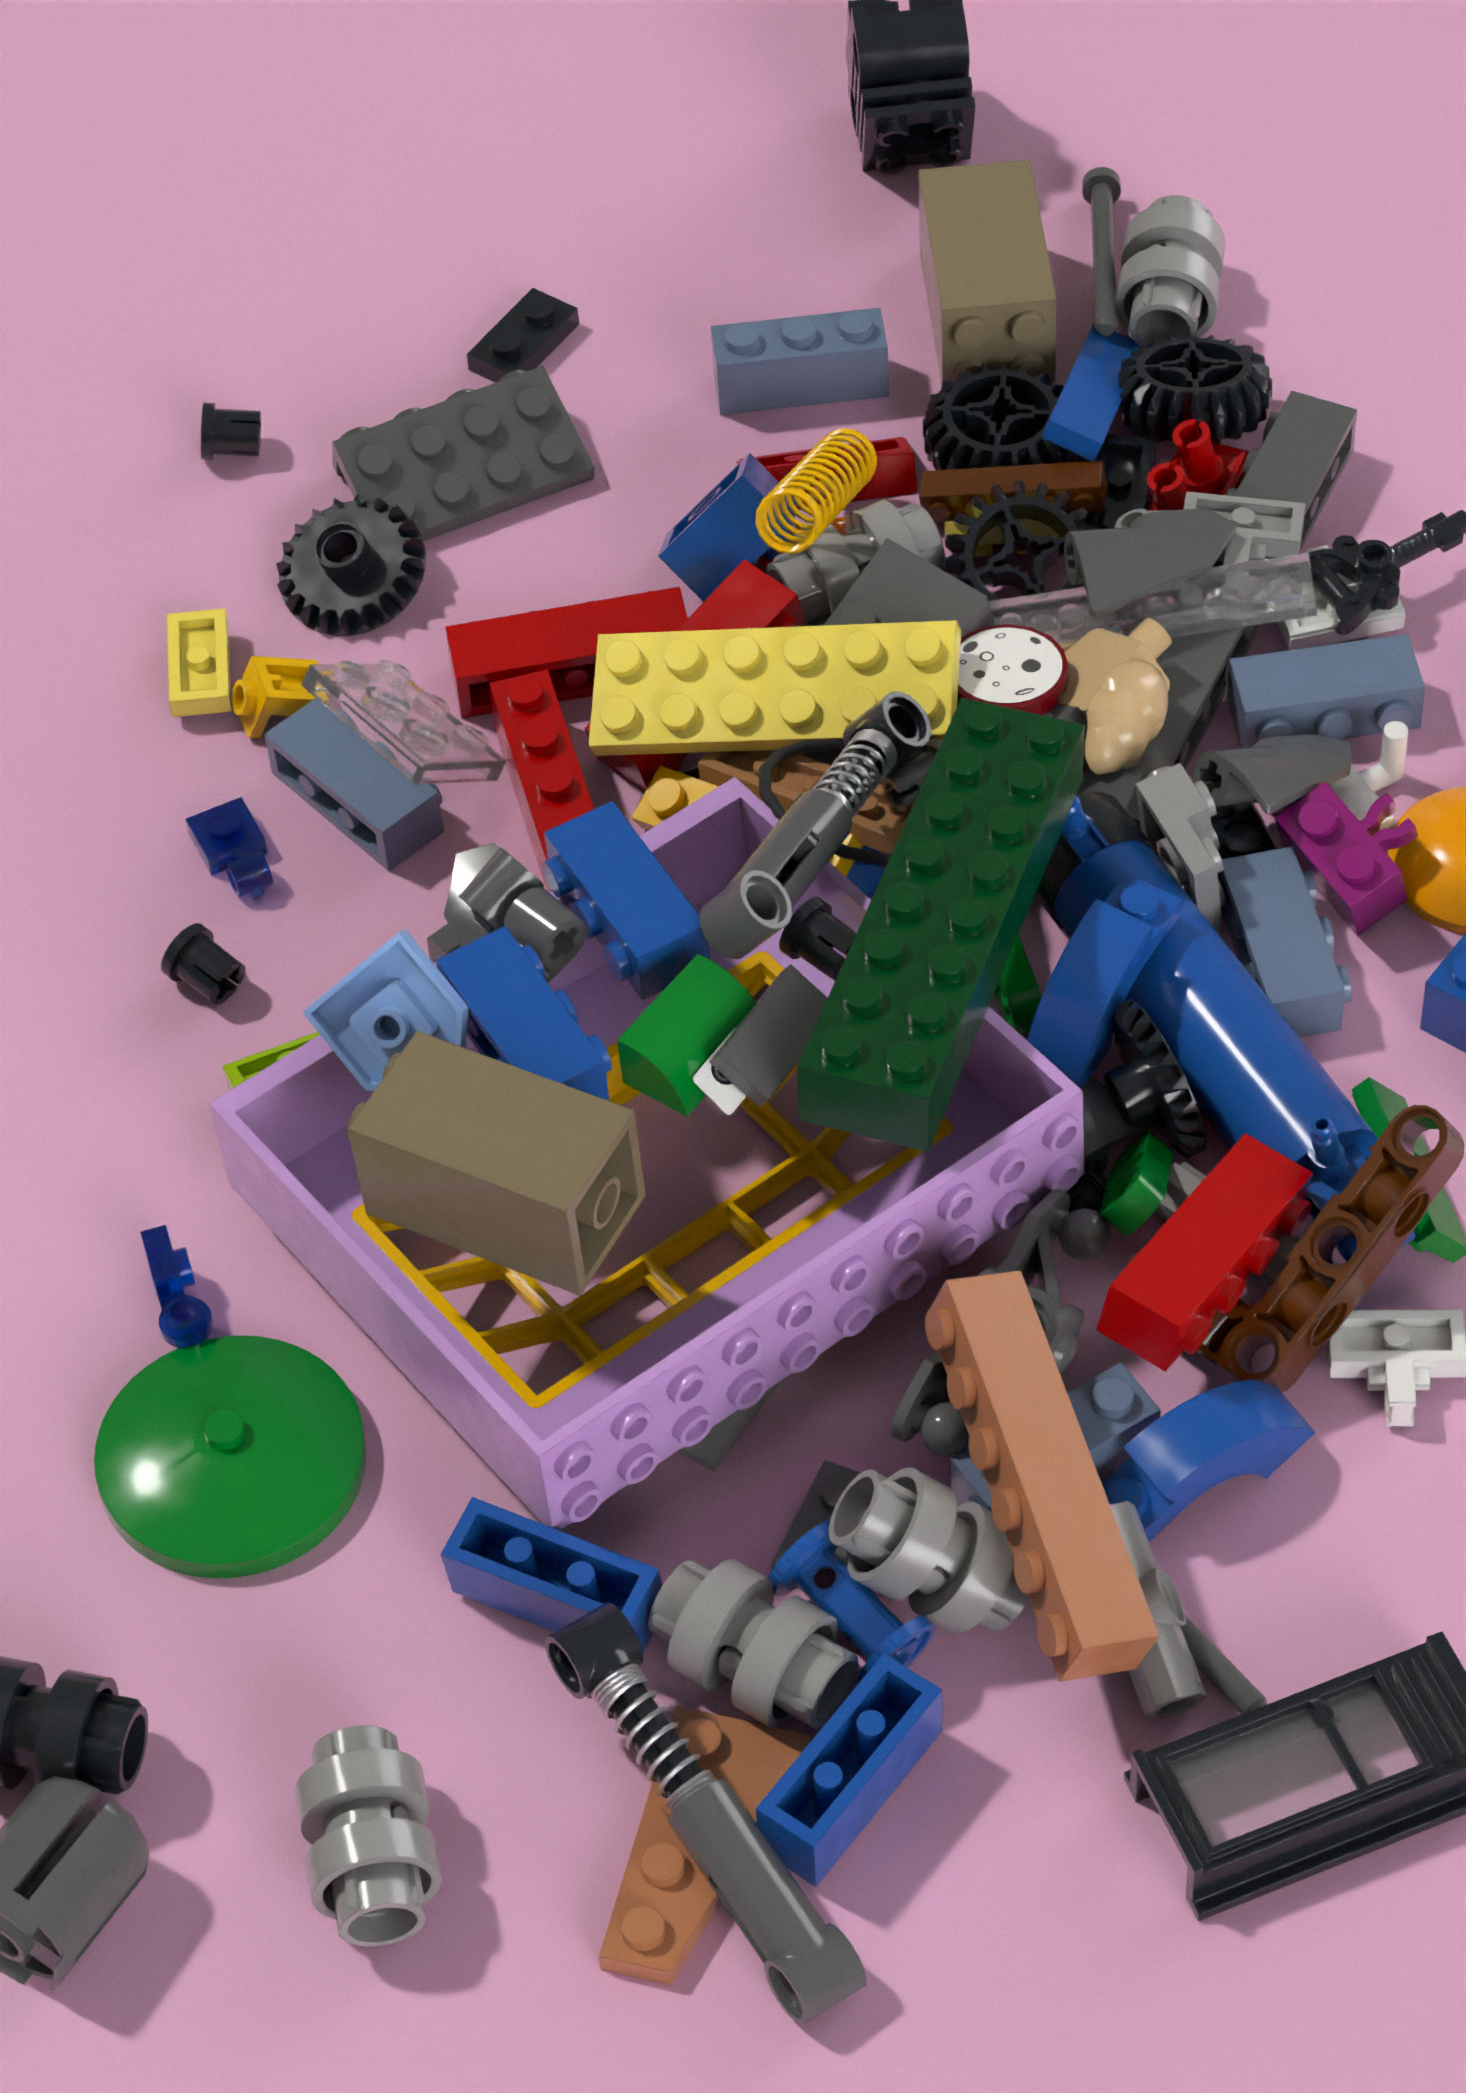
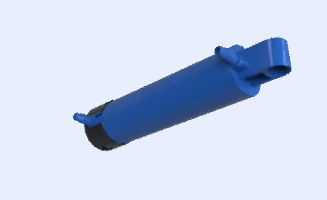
M1099 791L1077 794L1035 893L1036 898L1058 927L1065 929L1070 937L1096 898L1105 902L1126 873L1183 900L1181 916L1143 966L1125 1001L1133 999L1152 1019L1178 1061L1196 1104L1230 1149L1246 1133L1313 1172L1305 1200L1312 1203L1309 1215L1315 1220L1334 1193L1338 1195L1342 1193L1372 1152L1368 1148L1375 1144L1378 1140L1377 1136L1162 863L1156 849L1114 796ZM1414 1230L1401 1247L1415 1239ZM1356 1237L1345 1238L1335 1247L1345 1262L1353 1257L1357 1249Z

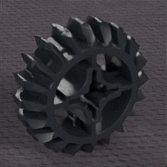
M1191 334L1185 339H1176L1170 336L1167 342L1164 343L1152 341L1147 344L1146 349L1138 348L1131 352V357L1121 361V371L1118 372L1119 387L1122 388V392L1119 395L1122 399L1119 405V414L1122 415L1123 424L1133 428L1136 435H1150L1152 442L1158 443L1166 440L1171 441L1173 446H1175L1172 437L1174 429L1184 421L1196 419L1198 430L1201 421H1204L1209 426L1211 442L1219 445L1222 439H1240L1243 432H1253L1257 430L1258 423L1267 420V409L1270 407V398L1272 397V378H1269V367L1265 365V357L1254 353L1251 346H1237L1236 341L1231 338L1220 341L1215 340L1213 335L1207 338H1195Z
M1006 361L1002 368L997 370H989L983 363L976 374L960 370L956 381L943 380L939 393L931 395L930 403L927 406V411H925L922 428L924 450L928 461L933 462L936 471L1071 462L1074 456L1073 452L1045 440L1041 436L1064 385H1053L1048 373L1033 377L1028 365L1019 371L1010 370Z
M1022 480L1014 482L1013 497L1006 498L1000 485L992 486L990 496L993 505L989 506L978 496H974L970 500L971 511L977 519L962 513H958L955 516L954 525L964 535H946L944 546L951 552L957 553V555H950L944 558L942 569L950 574H960L955 578L986 595L993 619L1000 621L999 625L1011 624L1033 628V624L1039 623L1042 632L1052 637L1056 631L1053 619L1055 615L1067 626H1072L1076 622V614L1069 603L1083 609H1088L1089 606L1086 590L1083 589L1085 585H1071L1069 580L1057 593L1047 598L1044 591L1045 583L1042 573L1049 567L1056 565L1059 557L1064 556L1065 538L1069 531L1095 530L1097 528L1088 527L1078 530L1087 519L1088 512L1084 507L1077 508L1067 515L1065 510L1068 507L1070 495L1062 492L1057 496L1054 503L1046 501L1048 485L1045 483H1039L1036 488L1035 497L1025 496L1026 486ZM1020 519H1031L1041 522L1057 532L1060 538L1056 539L1053 534L1045 537L1032 536L1026 532ZM999 524L1004 548L1000 553L988 558L987 565L975 569L973 554L979 541L989 530ZM1014 542L1018 551H1027L1026 558L1030 554L1035 556L1031 580L1027 571H1019V565L1015 569L1010 566L1013 562ZM990 583L993 588L1000 585L1014 586L1020 590L1025 602H1029V604H1016L1002 600L992 594L984 585Z

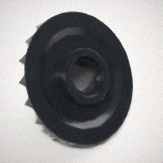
M356 494L353 501L341 502L334 498L332 506L323 511L313 508L312 517L303 525L295 524V534L289 542L282 543L283 558L282 561L276 563L279 573V583L277 586L286 606L298 621L308 628L323 634L352 636L363 634L385 625L409 605L418 592L424 577L426 549L417 526L398 505L395 507L390 506L380 497L374 501L365 500ZM354 554L349 560L341 562L345 557Z
M1133 999L1122 1002L1116 1006V1011L1111 1020L1114 1025L1112 1028L1115 1035L1114 1042L1120 1051L1123 1064L1103 1075L1107 1090L1115 1107L1129 1126L1149 1116L1157 1120L1161 1136L1167 1139L1171 1148L1177 1150L1178 1153L1186 1158L1205 1152L1208 1145L1205 1127L1196 1101L1178 1061L1145 1010Z

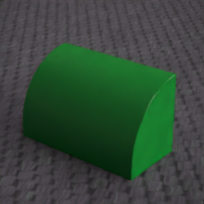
M697 954L617 1039L623 1083L687 1117L707 1096L694 1083L693 1076L731 1031L741 1023L756 1004L755 1000L746 988L723 967Z

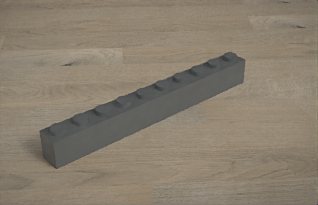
M1291 391L1281 411L1273 410L1270 413L1265 425L1263 444L1260 450H1250L1243 467L1241 485L1238 489L1231 487L1226 495L1306 503L1301 551L1354 451L1357 409ZM1266 557L1265 565L1250 564L1246 594L1222 591L1224 561H1216L1210 571L1190 578L1179 585L1177 603L1173 609L1166 607L1158 621L1172 639V644L1156 659L1170 680L1168 709L1164 724L1158 735L1149 741L1137 765L1099 775L1087 767L1077 794L1099 791L1114 796L1141 829L1135 783L1146 779L1153 771L1164 766H1174L1181 763L1186 770L1228 690L1229 659L1246 656L1272 607L1273 593L1280 591L1288 576L1287 567L1288 561L1291 558Z

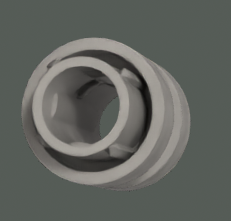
M1171 195L1158 198L1147 209L1138 213L1126 228L1121 258L1122 268L1119 273L1115 298L1117 317L1128 330L1131 340H1134L1144 349H1146L1149 342L1164 343L1167 342L1170 336L1176 339H1185L1192 334L1195 338H1199L1212 327L1216 319L1220 292L1219 279L1222 274L1225 253V236L1220 225L1212 218L1213 215L1210 210H1207L1200 202L1190 197Z
M881 500L848 513L845 520V534L840 535L829 524L823 533L818 536L817 540L804 551L793 554L783 553L775 556L774 561L767 564L766 574L798 595L808 626H823L886 538L942 569V562L946 556L939 531L933 519L923 507L912 503L896 509L889 501ZM795 534L792 535V536H797V537H804V536L795 535Z
M912 1467L903 1468L889 1478L872 1469H868L858 1474L848 1484L836 1503L829 1524V1539L834 1545L848 1552V1573L856 1582L890 1600H900L908 1596L910 1607L915 1614L919 1616L925 1615L933 1624L952 1634L967 1632L977 1624L991 1631H1000L1011 1624L1024 1608L1028 1595L1022 1593L1016 1583L1014 1557L1005 1532L1000 1531L995 1525L992 1512L975 1502H966L957 1506L956 1496L952 1489Z
M692 1559L681 1563L661 1587L652 1605L648 1620L650 1632L669 1642L667 1661L670 1669L707 1691H714L729 1680H732L731 1701L733 1706L771 1729L783 1726L793 1717L814 1729L826 1724L846 1698L858 1669L857 1655L836 1643L838 1636L837 1619L799 1596H791L782 1601L777 1607H774L775 1592L773 1590V1582L735 1559H727L712 1570Z
M359 1725L333 1731L322 1737L313 1746V1766L300 1776L295 1786L301 1833L312 1844L306 1855L312 1903L318 1912L329 1918L336 1919L339 1937L348 1943L373 1947L400 1942L413 1936L424 1926L426 1921L424 1904L438 1892L442 1882L435 1837L431 1830L423 1825L430 1812L423 1768L416 1758L399 1751L397 1736L384 1728Z

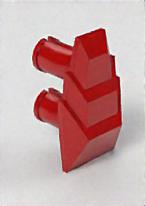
M1196 419L1187 420L1180 423L1172 434L1173 442L1178 452L1169 463H1162L1152 468L1146 478L1148 488L1151 491L1148 496L1149 499H1152L1148 510H1184L1186 492L1226 495L1231 487L1237 489L1243 476L1246 458L1250 451L1223 444L1215 445L1211 442L1209 426L1204 421H1201L1198 430Z

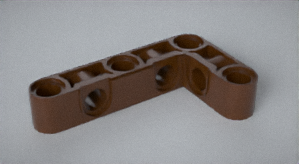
M1413 1105L1397 1114L1375 1144L1368 1148L1372 1153L1340 1195L1334 1193L1286 1258L1290 1262L1257 1304L1253 1301L1249 1306L1239 1298L1236 1305L1227 1315L1217 1311L1211 1318L1213 1323L1210 1331L1197 1352L1213 1364H1219L1240 1381L1257 1380L1258 1382L1273 1384L1281 1392L1287 1391L1296 1383L1323 1345L1331 1339L1418 1225L1429 1205L1459 1167L1464 1157V1142L1458 1130L1436 1109L1427 1105ZM1439 1129V1141L1436 1147L1428 1154L1422 1156L1414 1155V1144L1417 1138L1427 1130ZM1356 1237L1357 1249L1353 1257L1343 1264L1334 1265L1332 1257L1336 1245L1345 1238ZM1142 1249L1137 1250L1128 1259L1124 1269ZM1272 1344L1275 1354L1271 1366L1263 1372L1253 1373L1251 1362L1255 1352L1265 1345Z

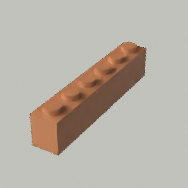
M1020 1270L946 1280L926 1314V1336L931 1347L938 1350L947 1373V1392L950 1402L955 1409H960L969 1434L971 1460L974 1466L983 1472L992 1497L991 1512L997 1528L1005 1532L1014 1557L1016 1583L1021 1592L1027 1594L1037 1620L1036 1630L1039 1646L1043 1654L1051 1658L1059 1682L1134 1670L1159 1638V1633L1022 1272Z

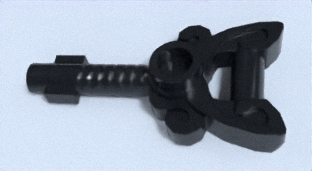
M1459 510L1448 517L1443 512H1440L1423 521L1421 531L1392 546L1380 540H1366L1358 544L1353 536H1339L1335 538L1332 549H1320L1300 554L1299 559H1290L1287 567L1291 583L1309 589L1315 586L1335 608L1333 623L1335 632L1340 635H1347L1367 619L1374 606L1381 610H1391L1397 606L1400 592V567L1437 548L1444 553L1463 543V537L1466 534V512ZM1339 573L1354 581L1358 585L1359 591L1353 593L1337 574Z

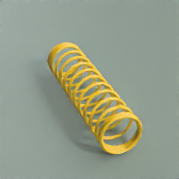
M841 428L829 432L762 499L756 510L755 524L759 536L767 546L781 553L793 554L804 551L817 540L818 536L823 533L874 475L877 466V455L869 439L853 429ZM839 441H845L856 446L863 454L866 461V465L864 463L863 457L858 453V451L854 447ZM837 447H842V448H844V449L850 451V452L856 457V459H857L858 462H859V465H860V468H861V472H860V469H859V466H858L857 462L853 459V457H852L849 453H847V452H845V451H843V450H841V449H839V448H837ZM833 453H837L845 457L850 462L856 474V479L852 468L846 463V461ZM828 459H832V460H834V461L840 463V464L843 466V468H844V469L847 471V473H848V476H849V479H850V483H849V480H848L847 475H846L845 472L839 467V465H837V464H835V463L829 461ZM822 464L835 469V471L842 477L844 484H842L841 480L832 470L822 466ZM785 496L788 506L793 511V513L807 523H813V525L802 523L792 516V514L787 509ZM791 496H793L795 502L798 504L801 510L813 516V518L807 517L806 515L801 513L794 505ZM779 501H780V505H781V508H782V512L785 514V516L788 518V520H789L791 523H793V524H795L796 526H798L799 528H801V529H807L808 531L796 529V528H794L793 526H791L790 524H788V523L786 522V520L784 519V517H783L782 514H781L780 507H779ZM773 506H774V510H775L776 517H777V519L780 521V523L783 525V527H784L785 529L789 530L790 532H792V533L795 534V535H800V536H804V537L792 536V535L788 534L787 532H785L784 530H782L781 527L778 525V523H777L776 520H775V516H774V512H773ZM767 513H768V516H769L771 525L774 527V529L777 531V533H778L779 535H781L782 537L786 538V539L789 540V541L799 542V543L785 542L784 540H782V539H780L779 537H777V536L775 535V533L772 531V529L770 528V526H769V522H768V518H767Z

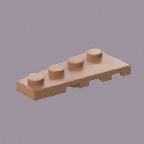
M676 1706L671 1723L678 1722L675 1732L680 1739L689 1738L686 1748L691 1755L700 1754L697 1764L702 1771L711 1770L713 1778L717 1780L726 1779L755 1822L756 1807L813 1740V1735L778 1727L771 1729L764 1724ZM652 1782L599 1954L601 1970L671 1985L717 1910L716 1902L719 1897L668 1824L667 1818L671 1813L669 1808H666L668 1798L659 1797L658 1789L660 1785L658 1782Z

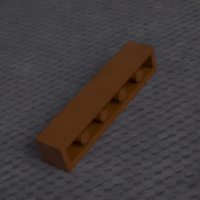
M1103 460L922 471L919 500L921 507L929 513L934 523L954 521L958 513L967 514L977 519L970 508V500L974 496L982 498L991 506L993 505L990 496L992 486L1000 485L1006 498L1013 497L1014 482L1022 480L1026 486L1025 496L1035 497L1036 488L1039 483L1048 485L1046 501L1054 503L1057 496L1062 492L1069 494L1070 501L1065 510L1067 515L1081 507H1084L1088 514L1105 513L1108 485Z

